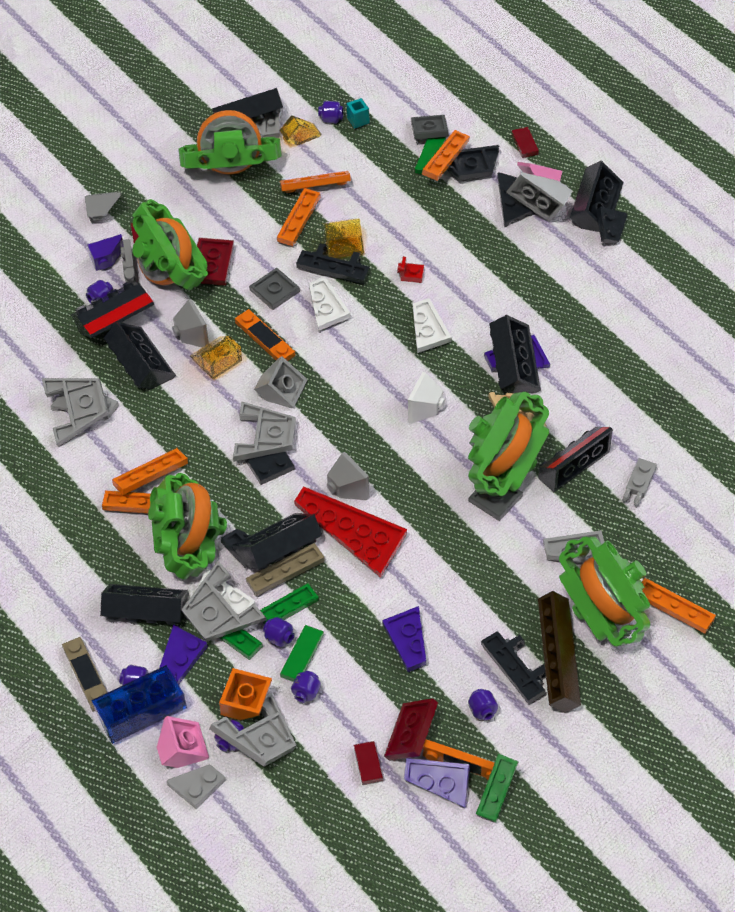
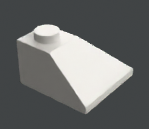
M422 372L408 398V423L411 424L436 416L439 409H443L445 404L443 389L425 372Z

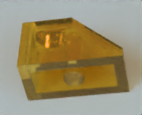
M293 115L289 117L279 130L285 142L301 145L322 135L314 123Z

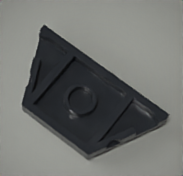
M492 145L463 149L448 167L447 171L458 180L492 176L500 146Z
M498 172L497 179L504 227L509 226V223L516 219L521 221L527 216L536 214L506 193L518 177Z

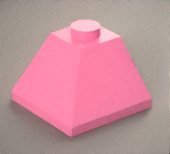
M517 163V166L523 173L557 181L561 179V170L531 163Z
M170 716L164 718L157 744L162 765L179 768L209 758L199 722Z

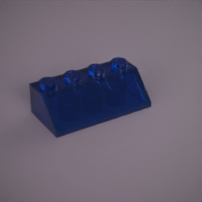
M167 665L91 700L102 727L112 744L164 720L166 716H172L187 709L184 693Z

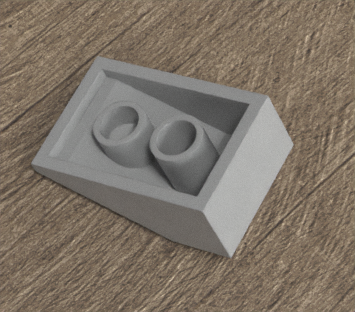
M522 172L506 193L550 222L565 205L573 191L560 181Z

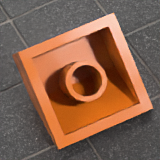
M232 668L219 702L221 715L238 720L259 716L272 678Z

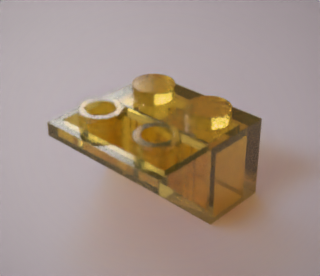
M360 218L323 222L329 257L352 256L354 251L359 252L360 255L364 254Z
M220 336L190 355V357L212 379H215L242 361L241 346L230 336Z

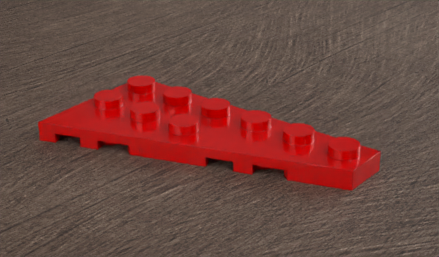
M304 486L294 500L296 507L305 514H315L318 525L380 578L407 535L406 528Z

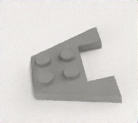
M42 378L47 397L60 393L65 395L70 423L53 428L58 447L108 415L104 392L99 378Z
M241 401L240 420L257 421L254 444L235 443L233 462L293 450L296 417Z
M219 561L216 562L181 609L184 616L206 642L266 621V617L254 603L237 615L217 591V587L231 578L228 571Z
M272 693L266 696L260 712L265 717L264 719L238 731L231 721L224 717L212 723L209 730L262 766H266L290 753L296 747V743Z

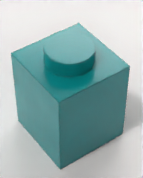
M362 98L346 103L347 119L354 129L370 123L369 108Z

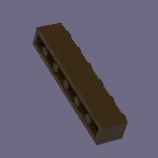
M551 591L538 598L549 706L567 713L581 706L570 605L568 598L555 591Z

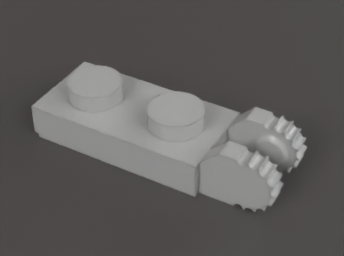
M129 239L123 240L124 247H121L122 258L126 260L122 261L125 283L128 281L136 282L131 242Z
M641 458L638 459L626 486L622 499L623 502L627 503L632 493L637 495L634 499V505L639 506L656 471V463Z

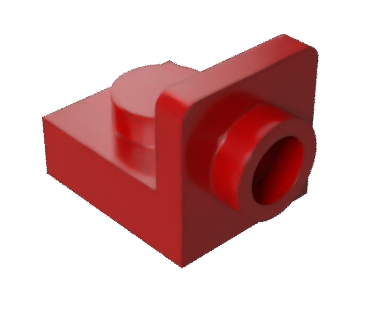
M403 256L402 263H398L397 273L400 274L401 281L422 283L424 265L406 263V257Z

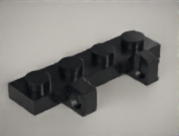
M322 243L319 244L316 252L302 250L296 262V268L360 284H365L370 272V266L360 263L359 252L354 251L350 261H345L327 256V245Z
M496 631L481 641L482 647L528 704L545 694V689L541 685L543 683L542 680L546 678L545 665L543 664L533 671L531 668H527L517 655V651L525 646V641L520 635L509 640V638L504 639Z

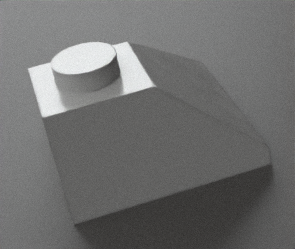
M121 192L86 195L87 218L91 217L92 220L102 219V216H105L120 198Z
M189 299L173 318V333L175 337L178 336L182 343L209 348L207 325L192 299Z
M281 356L261 375L254 390L268 402L294 408L308 379Z
M343 452L327 474V488L339 498L368 500L370 498L369 476L346 452Z

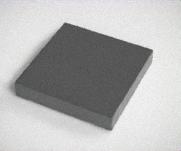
M445 115L411 118L414 139L449 136Z
M277 267L249 286L250 291L272 310L300 292V287Z
M519 489L514 492L508 490L503 496H490L489 494H480L475 490L469 497L468 502L500 521L522 498L523 492Z

